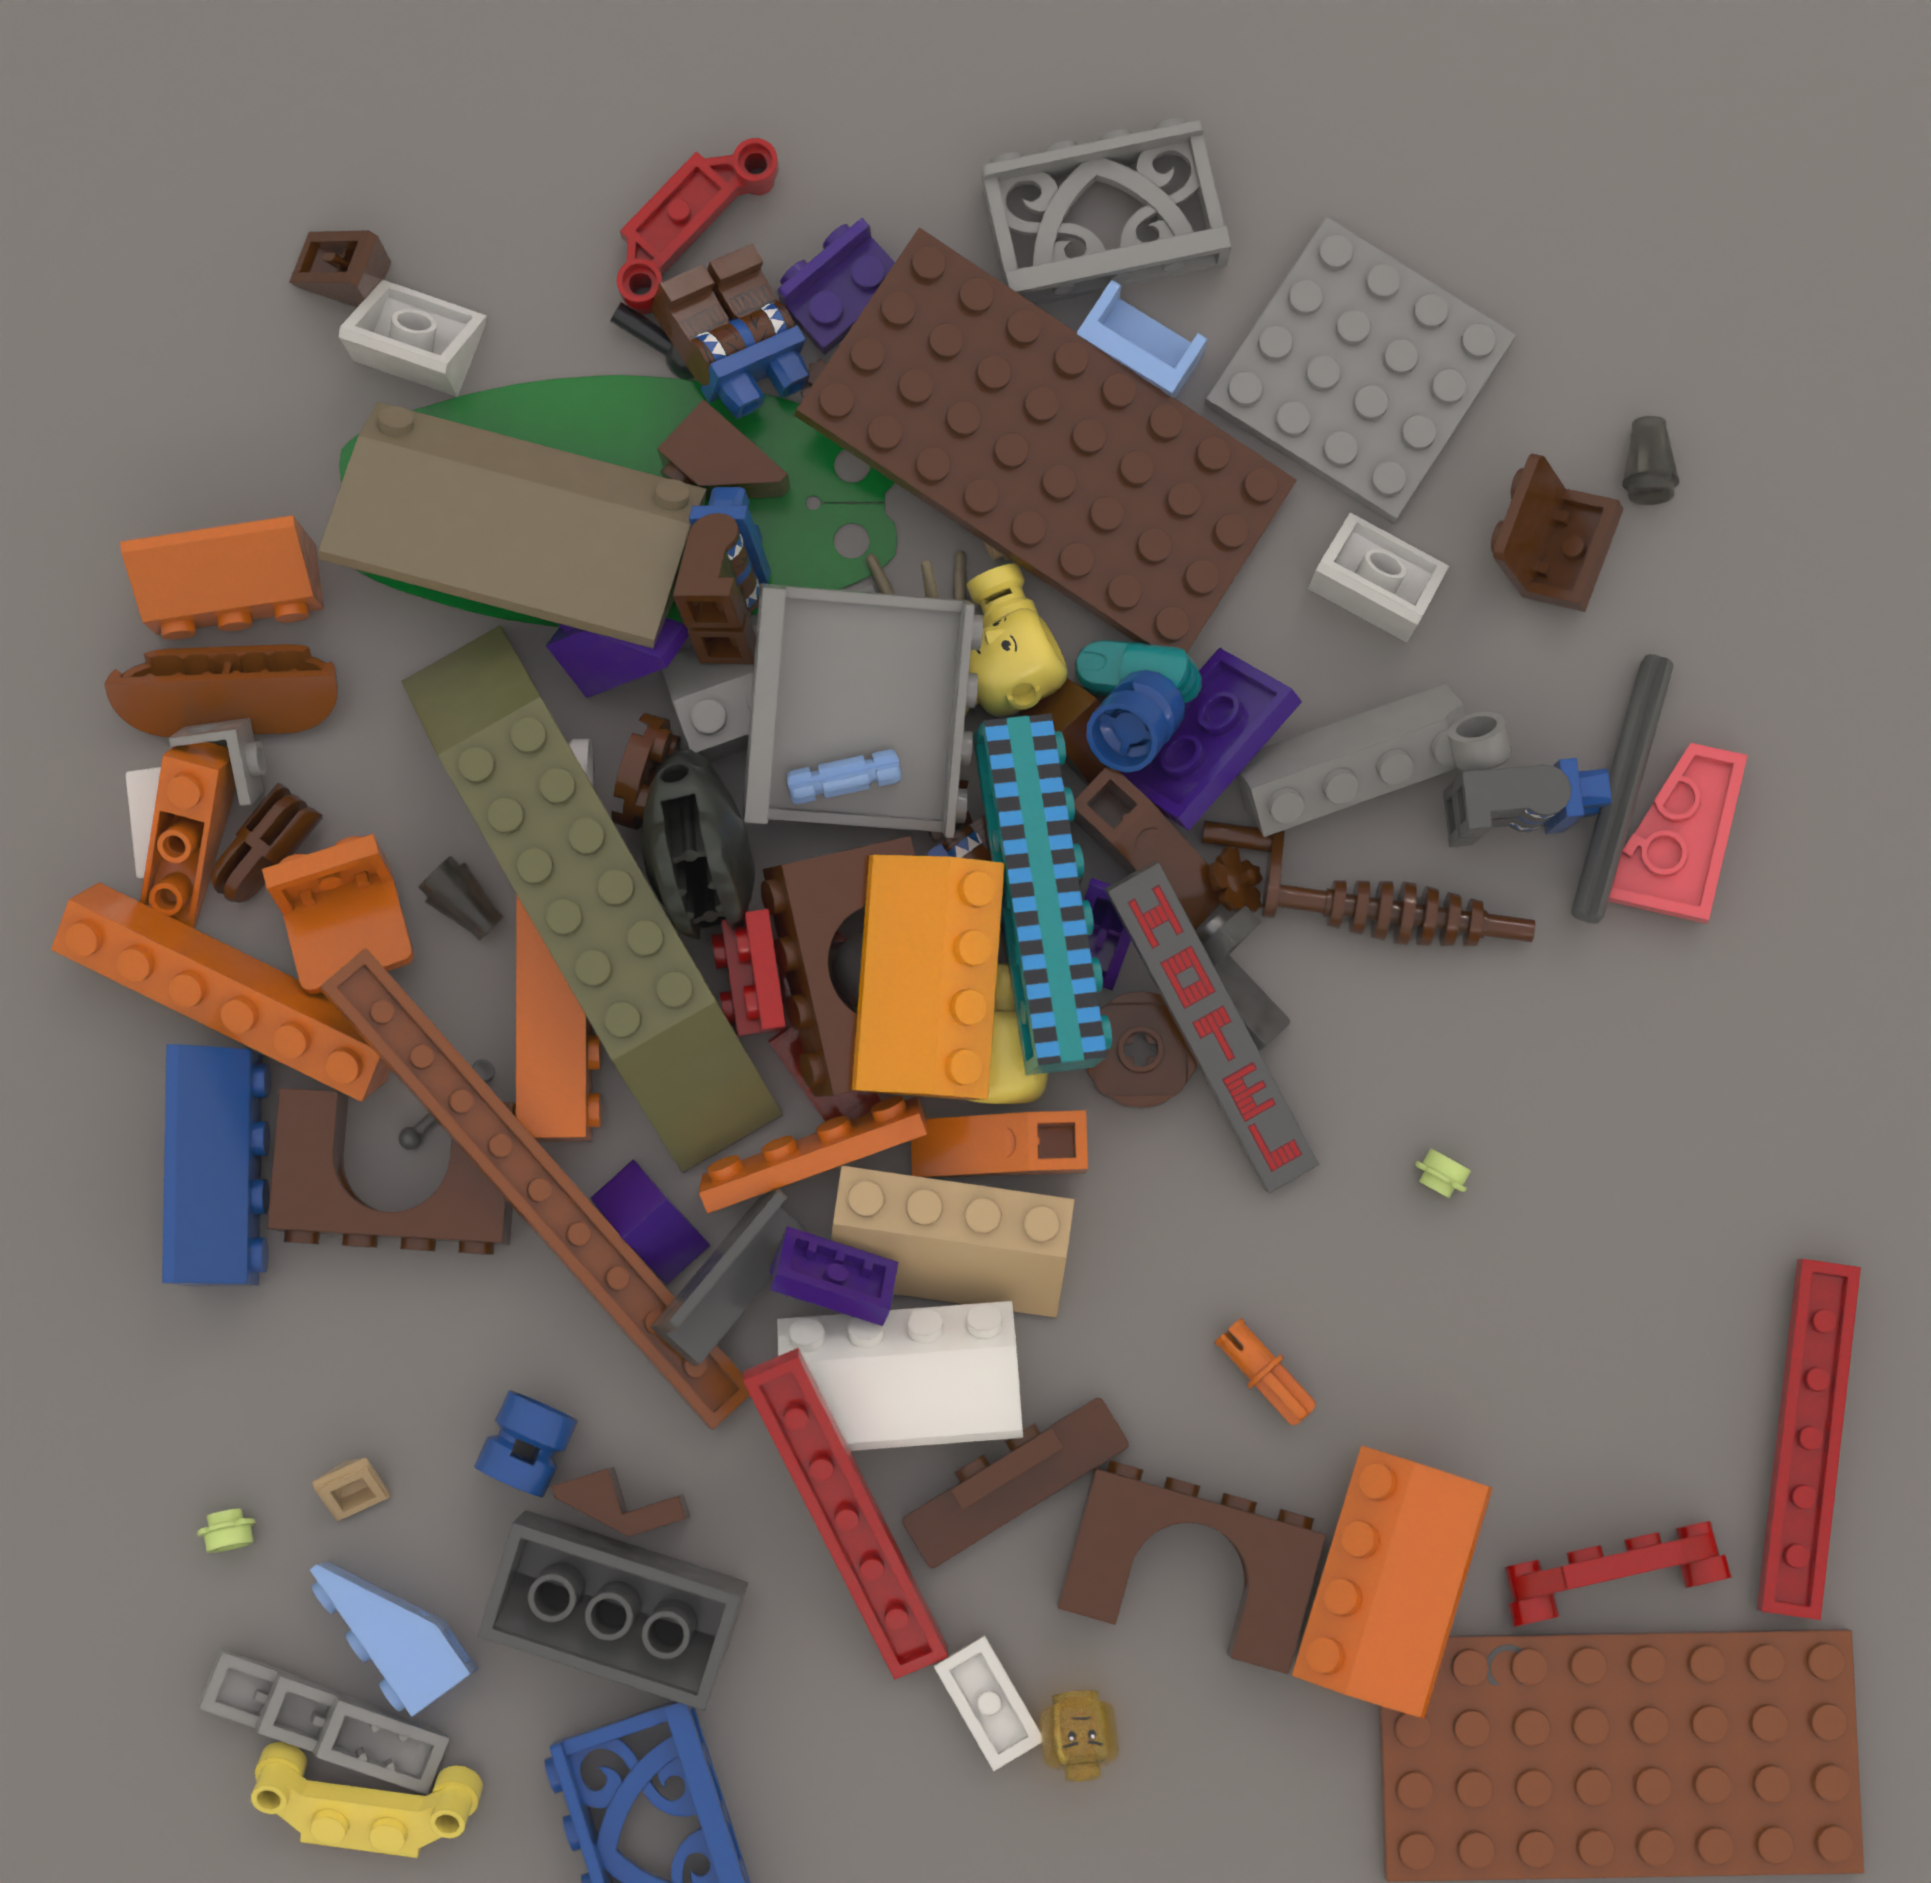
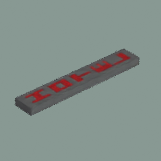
M1153 861L1105 888L1104 890L1263 1188L1268 1193H1271L1319 1165L1159 862Z

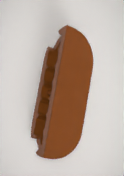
M296 644L153 650L144 653L145 663L139 664L123 674L117 669L113 670L104 684L112 708L125 722L142 732L160 737H171L185 726L250 718L253 734H281L305 731L317 726L330 715L336 704L338 692L337 676L333 662L326 663L311 656L310 647Z

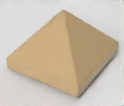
M367 1457L343 1461L312 1482L314 1490L336 1521H340L391 1497L388 1488Z

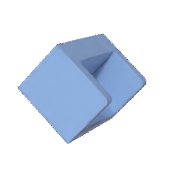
M1111 280L1077 331V335L1170 397L1176 399L1204 356L1208 338L1197 333L1192 342L1186 340L1121 300V285Z

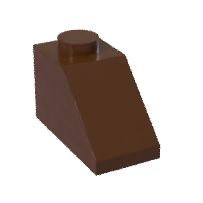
M704 399L657 448L661 463L665 466L660 471L662 476L707 489L705 501L710 500L711 491L715 487H741L746 490L748 499L783 497L790 490L788 474Z

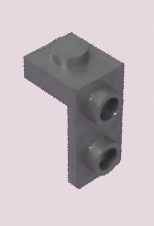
M1245 906L1229 920L1222 913L1218 914L1197 935L1255 1045L1259 1050H1262L1291 1021L1229 956L1262 923Z

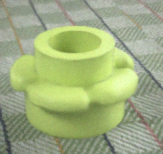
M1431 1148L1422 1163L1416 1161L1415 1166L1424 1171L1419 1180L1420 1183L1447 1198L1451 1197L1454 1189L1462 1193L1467 1191V1188L1463 1185L1471 1173V1170Z
M242 1509L225 1510L207 1515L208 1527L197 1531L198 1537L204 1536L206 1553L223 1552L253 1544L251 1527L256 1524V1521L253 1518H243Z

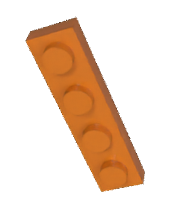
M902 1096L887 1098L875 1104L871 1108L872 1113L853 1120H850L848 1116L835 1117L820 1124L816 1128L817 1133L795 1140L794 1136H783L764 1145L761 1149L762 1153L742 1160L738 1155H732L712 1163L707 1168L708 1172L702 1174L699 1195L707 1214L927 1135V1116L919 1096L904 1100Z

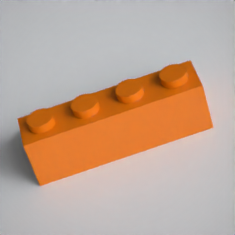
M1361 1445L1292 1676L1347 1696L1424 1719L1493 1488Z

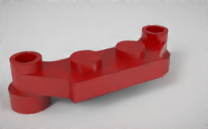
M761 138L746 139L736 147L733 155L704 158L696 151L620 230L622 239L627 242L626 263L617 274V287L621 298L627 305L640 314L652 313L651 307L659 283L663 282V274L739 195L748 193L764 195L773 188L778 175L779 164L776 150L768 141ZM755 169H763V170H764V171H763L762 173H760V174H751V173H750L752 170H755ZM646 287L650 289L645 294H635L640 288Z
M1711 1521L1676 1528L1679 1540L1661 1543L1659 1532L1625 1539L1626 1552L1604 1556L1601 1545L1566 1553L1569 1565L1542 1571L1539 1559L1504 1567L1513 1603H1508L1513 1627L1560 1617L1554 1593L1679 1565L1685 1588L1732 1578L1726 1554H1719Z

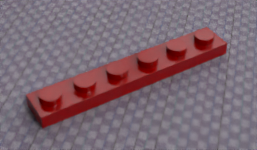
M1797 1259L1756 1609L1758 1611L1821 1620L1861 1267L1810 1259Z
M799 1348L743 1372V1382L894 1680L948 1658V1646Z

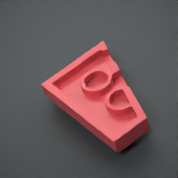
M1695 743L1689 744L1656 796L1644 819L1623 848L1608 902L1708 924L1748 755Z

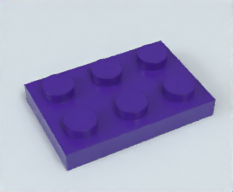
M1220 647L1199 670L1202 688L1197 697L1188 703H1184V719L1169 741L1163 745L1152 762L1141 770L1133 772L1120 771L1164 816L1188 831L1302 703L1292 688Z

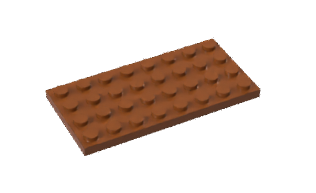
M1802 1629L1449 1636L1424 1719L1379 1705L1384 1878L1387 1882L1864 1873L1852 1630ZM1510 1644L1520 1647L1522 1650L1517 1653L1514 1651H1503L1494 1657L1491 1664V1673L1496 1682L1501 1685H1491L1487 1679L1489 1666L1486 1659L1488 1655L1501 1645Z

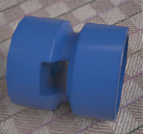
M1142 670L1130 673L1117 684L1109 696L1091 715L1087 723L1086 734L1091 751L1101 763L1113 770L1122 772L1141 770L1152 762L1183 721L1185 704L1181 692L1170 679L1158 672Z
M508 1390L495 1419L500 1428L499 1434L486 1438L474 1467L511 1487L534 1496L544 1497L557 1469V1465L552 1457L555 1452L565 1451L578 1420L540 1401ZM516 1439L536 1447L531 1458L512 1451Z

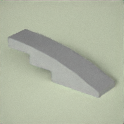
M220 1648L198 1702L199 1709L254 1727L258 1734L314 1752L316 1758L428 1795L450 1739L447 1735L345 1693Z

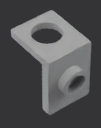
M250 718L185 726L169 737L170 747L226 740L239 805H252L265 793L262 776L267 771L266 754L260 741L255 742Z

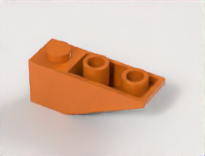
M210 742L175 746L162 757L140 902L192 928L196 927L233 804L235 780L228 747Z
M1086 1110L1018 1112L927 1119V1135L911 1140L912 1176L940 1178L1086 1173L1088 1170Z

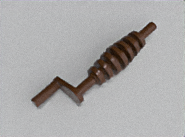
M1204 820L1201 843L1268 852L1262 900V917L1274 918L1277 907L1323 913V916L1327 917V926L1339 929L1343 916L1349 917V931L1360 935L1364 931L1366 920H1372L1371 936L1382 941L1387 936L1389 924L1395 923L1393 941L1394 944L1400 945L1408 944L1413 926L1417 927L1416 943L1418 946H1430L1435 929L1440 930V946H1453L1458 932L1463 933V946H1477L1479 939H1483L1484 936L1531 943L1533 941L1535 920L1487 913V910H1484L1483 901L1473 898L1469 899L1466 910H1461V896L1451 892L1446 894L1443 907H1440L1439 890L1429 886H1425L1420 904L1416 903L1417 886L1413 882H1402L1398 900H1393V881H1380L1375 897H1370V881L1357 880L1353 894L1346 893V880H1334L1331 888H1327L1326 891L1282 885L1280 881L1285 830L1263 837L1257 827Z

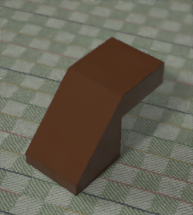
M614 1467L551 1486L554 1498L627 1537L690 1517L684 1494L627 1511Z

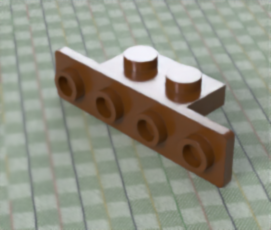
M1095 1398L1041 1432L1036 1424L1033 1423L1023 1429V1438H1013L1005 1441L1010 1450L1008 1453L989 1463L985 1454L954 1472L959 1480L958 1484L906 1515L902 1523L930 1568H936L1127 1449L1129 1442L1103 1399Z

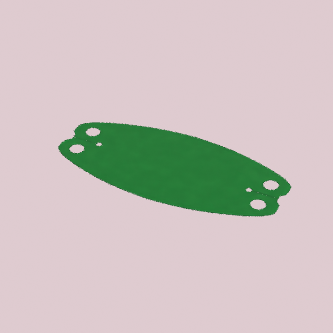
M604 375L558 378L513 384L455 397L412 410L663 477L660 471L665 466L661 463L657 448L704 399L788 474L790 490L783 497L749 499L748 508L754 524L759 526L763 537L761 544L771 569L768 584L840 590L873 575L866 562V557L869 554H874L877 557L882 568L896 555L895 523L885 513V504H856L885 503V493L895 482L871 466L869 473L859 482L850 483L839 478L835 472V459L845 449L795 417V411L800 403L763 393L765 399L761 407L753 413L736 419L721 399L709 403L701 391L702 384L698 381L652 376ZM358 435L347 442L341 449L339 462L341 482ZM811 496H816L821 501L820 507L816 510H811L806 505L807 499ZM705 501V506H708L709 501ZM851 523L865 528L870 539L866 552L860 557L852 559L840 555L834 546V536L837 530L843 525ZM357 570L359 573L396 590L446 606L509 621L560 627L558 623ZM674 600L667 618L684 624ZM758 607L750 615L758 614Z

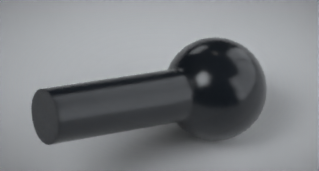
M621 302L610 322L665 355L667 366L674 375L682 379H694L695 377L663 328Z

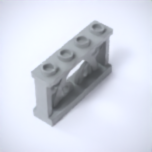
M1171 118L1159 122L1152 130L1132 134L1131 130L1118 129L1105 133L1099 138V141L1080 145L1071 140L1061 141L1048 146L1041 153L1023 156L1020 152L1003 153L992 158L989 164L983 165L981 167V185L1004 284L1033 304L1040 305L1102 292L1111 280L1120 284L1121 287L1226 266L1231 251V243L1227 226L1224 225L1201 120L1186 122L1184 118ZM1177 155L1189 165L1190 177L1180 190L1167 195L1163 189L1171 183L1174 167L1169 172L1162 174L1155 171L1152 164L1156 159ZM1137 163L1136 171L1126 167L1127 165ZM1066 178L1058 189L1055 180ZM1095 181L1120 189L1145 205L1127 221L1121 235L1120 248L1106 250L1101 240L1087 228L1077 224L1063 223L1077 199ZM1031 185L1039 188L1041 195L1037 200L1027 201L1022 198V204L1029 212L1035 215H1043L1041 222L1023 221L1008 210L1006 199L1012 189ZM1197 192L1206 230L1194 232L1189 221L1178 206L1189 200ZM1156 216L1159 221L1148 225V229L1155 230L1158 233V240L1141 242L1136 235L1137 229L1143 223ZM1010 231L1025 236H1037L1034 246L1033 266L1018 269ZM1057 237H1069L1081 241L1086 247L1085 254L1068 258L1065 254V249L1071 245V241L1056 242Z

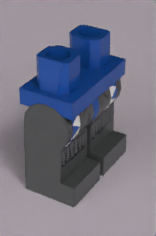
M1577 758L1560 759L1553 766L1532 765L1465 771L1443 791L1450 847L1473 845L1493 827L1509 826L1518 832H1531L1544 825L1545 834L1562 833L1580 818L1596 816L1599 813V807H1607L1612 803L1608 769L1579 771Z

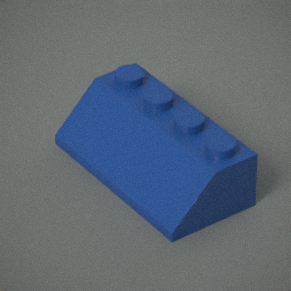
M166 1044L162 1283L182 1286L259 1285V1273H266L269 1248L267 1239L260 1238V1214H267L270 1194L267 1179H261V1156H268L270 1128L267 1121H261L262 1098H268L270 1095L271 1071L268 1063H262V1054L251 1049Z

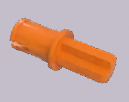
M1241 1317L1228 1328L1230 1333L1228 1331L1223 1333L1214 1344L1220 1347L1250 1380L1247 1384L1249 1389L1255 1386L1290 1425L1295 1426L1314 1410L1316 1407L1315 1400L1281 1364L1284 1357L1281 1354L1275 1357ZM1232 1335L1242 1344V1346L1232 1337Z

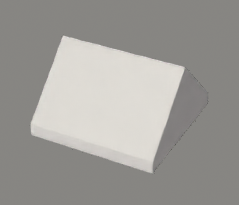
M382 280L340 326L338 337L354 362L458 397L485 328L487 315Z
M1350 512L1320 561L1308 590L1407 643L1423 617L1449 565Z

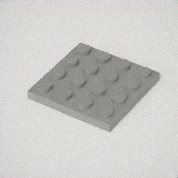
M1326 217L1207 396L1205 406L1395 524L1505 355L1516 334Z

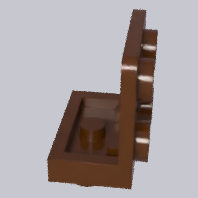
M1532 453L1529 455L1524 468H1520L1513 478L1511 485L1512 501L1504 521H1499L1494 528L1491 538L1493 558L1523 598L1585 612L1624 508L1617 499L1566 489L1546 458Z

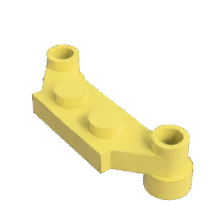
M274 1742L263 1749L256 1765L254 1774L257 1782L251 1794V1802L257 1810L266 1814H277L299 1831L300 1842L418 1858L421 1847L442 1837H458L464 1832L468 1816L472 1815L478 1807L483 1791V1782L475 1771L458 1765L444 1768L437 1776L432 1793L427 1796L310 1781L303 1777L307 1768V1758L303 1751L297 1746L285 1742Z

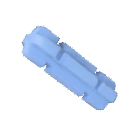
M888 749L872 753V759L865 760L864 756L860 755L819 764V770L810 772L809 767L791 770L787 773L786 778L792 802L794 804H802L816 801V795L824 794V798H830L870 789L869 784L877 782L879 787L898 783L901 780V768L895 750Z

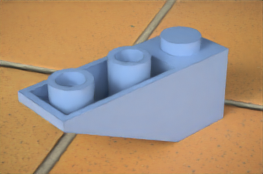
M328 1561L316 1564L310 1569V1572L317 1580V1582L311 1585L315 1596L330 1614L338 1610L351 1629L345 1634L349 1645L363 1662L366 1663L372 1659L385 1678L379 1682L380 1688L387 1700L397 1711L400 1712L406 1708L410 1716L413 1717L479 1669L450 1626L440 1617Z

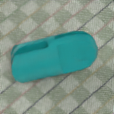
M1115 640L1092 641L1082 648L1075 660V673L1078 681L1088 692L1102 697H1108L1110 692L1127 675L1142 670L1158 672L1170 679L1181 692L1184 703H1188L1197 697L1202 688L1201 674L1196 664L1186 654L1184 649L1177 647Z

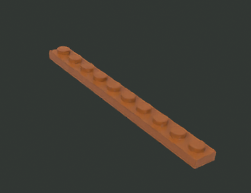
M364 948L319 987L321 992L709 1429H715L750 1396L743 1382V1374L718 1345L713 1348L700 1365L692 1366L650 1328L675 1297L367 948Z

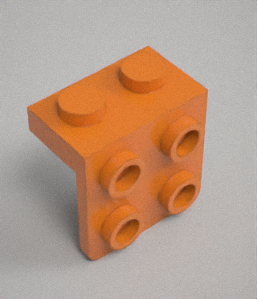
M374 833L364 837H347L338 841L332 847L307 855H291L282 859L279 864L262 869L266 888L283 914L299 982L306 993L310 995L322 993L319 987L364 948L369 950L386 971L406 966L412 962L414 950L391 864Z

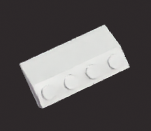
M1012 1301L890 1310L883 1326L846 1314L777 1319L778 1356L799 1348L850 1451L1023 1438Z

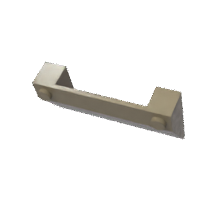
M377 402L358 435L318 549V559L654 649L675 600L673 593L688 534L692 527L689 521L692 506H705L707 489L686 484L676 479L663 478L418 413L401 406Z

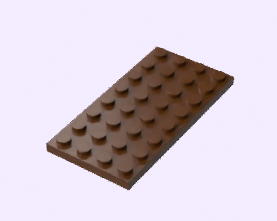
M920 227L794 414L795 417L1134 642L1184 649L1186 654L1297 481L1174 397H1170L1077 335V332Z

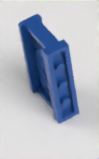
M672 1700L666 1704L557 1740L550 1745L552 1757L544 1760L545 1769L553 1792L556 1794L563 1791L570 1812L569 1815L563 1817L565 1834L573 1852L582 1850L588 1873L581 1875L582 1883H613L612 1876L622 1883H684L685 1861L692 1853L704 1854L710 1862V1870L706 1874L699 1875L691 1869L692 1883H751L695 1707ZM664 1722H668L672 1734L650 1750L640 1761L634 1751L620 1739V1737ZM602 1748L613 1751L624 1760L630 1769V1773L623 1781L622 1776L614 1768L598 1766L597 1768L601 1769L606 1775V1784L600 1790L591 1789L587 1786L581 1775L584 1758L595 1749ZM658 1773V1778L665 1788L666 1780L670 1776H679L685 1784L684 1794L676 1800H670L658 1791L651 1778ZM641 1791L656 1808L665 1813L683 1817L698 1816L701 1828L691 1833L678 1848L672 1862L671 1880L645 1870L618 1849L625 1820ZM590 1807H608L599 1835Z

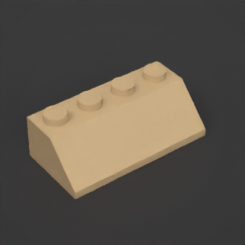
M841 1166L831 1240L897 1261L898 1268L893 1292L895 1295L957 1304L1012 1301L1013 1312L1057 1318L1075 1199Z

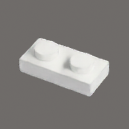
M985 1634L952 1653L948 1658L934 1664L937 1674L993 1771L1045 1741L1044 1736Z

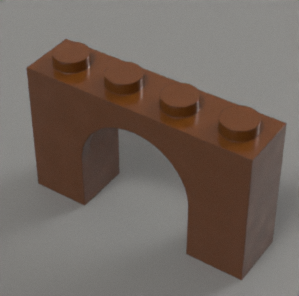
M911 836L762 869L765 881L761 883V898L764 908L769 909V915H773L778 936L774 941L776 963L781 972L786 973L791 994L787 998V1013L793 1028L799 1030L804 1051L799 1059L800 1071L805 1084L812 1088L814 1097L837 1096L854 1091L852 1090L857 1014L842 1002L831 983L828 970V953L832 938L840 924L849 915L865 907L869 855L915 856Z
M279 1089L267 1229L285 1231L284 1242L319 1244L320 1234L343 1235L342 1246L377 1248L378 1237L401 1238L400 1249L435 1252L436 1241L459 1242L458 1253L494 1255V1244L510 1245L513 1207L452 1138L450 1160L446 1175L438 1189L427 1200L404 1211H378L368 1206L356 1195L346 1177L344 1145L349 1096L338 1091ZM503 1102L516 1117V1104L514 1102Z
M1112 1460L1109 1461L1107 1471L1095 1468L1058 1597V1609L1116 1625L1131 1567L1141 1546L1153 1534L1174 1524L1198 1523L1216 1529L1230 1541L1240 1558L1243 1569V1592L1226 1654L1232 1659L1289 1675L1326 1536L1321 1532L1311 1530L1314 1518L1280 1509L1277 1520L1255 1514L1257 1502L1223 1493L1221 1503L1199 1498V1485L1166 1476L1164 1487L1141 1481L1143 1469Z

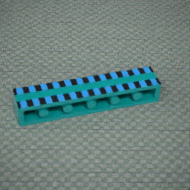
M1052 714L983 720L973 734V745L992 862L1005 863L1001 922L1025 1075L1093 1068L1107 1058L1106 1050H1110L1112 1046V1030L1108 1016L1100 1015L1097 992L1102 990L1103 976L1100 962L1097 957L1091 958L1088 935H1091L1093 932V913L1089 901L1082 900L1078 879L1082 878L1084 874V858L1081 846L1078 843L1073 844L1069 822H1072L1075 817V803L1071 788L1063 786L1060 766H1063L1066 760L1064 737L1061 731H1054Z

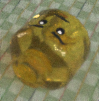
M1094 1690L1070 1691L1052 1696V1704L1044 1708L1039 1715L1044 1763L1054 1770L1065 1771L1066 1781L1068 1782L1090 1781L1101 1778L1100 1767L1110 1765L1116 1761L1120 1753L1114 1707L1105 1700H1099V1692Z

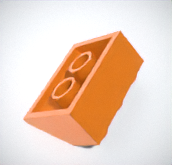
M293 515L120 541L121 554L142 622L156 635L161 634L163 639L179 640L190 638L197 634L196 629L218 626V629L221 631L244 630L253 626L252 620L275 617V621L281 623L298 622L309 618L310 611L324 609L316 544Z

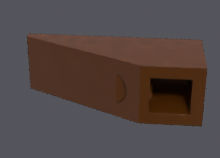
M1107 766L1074 799L1075 817L1073 821L1129 874L1134 873L1153 861L1159 862L1194 930L1221 904L1219 901L1220 891H1215L1212 887L1209 877V865L1161 811L1120 771L1113 770Z

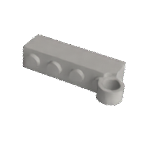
M1445 683L1264 747L1259 750L1237 775V781L1245 809L1263 837L1457 768L1463 771L1496 768L1510 758L1512 749L1505 718L1502 715L1488 711L1466 715L1464 704Z

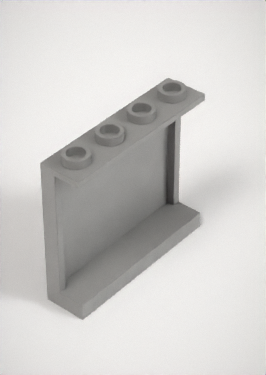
M760 583L742 807L744 823L768 824V819L942 832L946 838H954L955 823H965L967 812V789L959 788L960 765L970 766L973 745L972 731H964L965 709L975 708L978 690L977 673H969L971 650H980L983 635V616L974 615L975 605L968 600ZM888 749L895 750L901 768V780L898 783L879 787L878 783L874 782L869 784L870 789L830 798H824V794L816 795V801L802 804H794L790 798L786 778L787 773L791 770L809 767L810 772L819 770V764L863 755L865 760L872 759V753Z

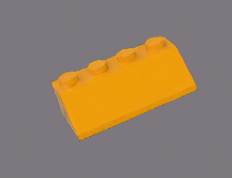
M869 855L852 1090L958 1100L988 1099L1005 863L946 856Z

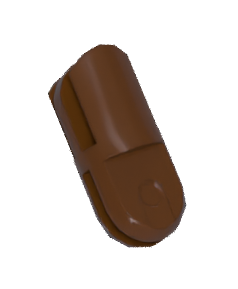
M277 782L235 833L237 837L216 862L211 873V882L216 892L224 894L225 899L230 902L240 903L252 898L265 884L262 869L279 864L282 859L293 855L323 819L322 814L314 808L308 807L304 800L297 795L291 794L286 786Z

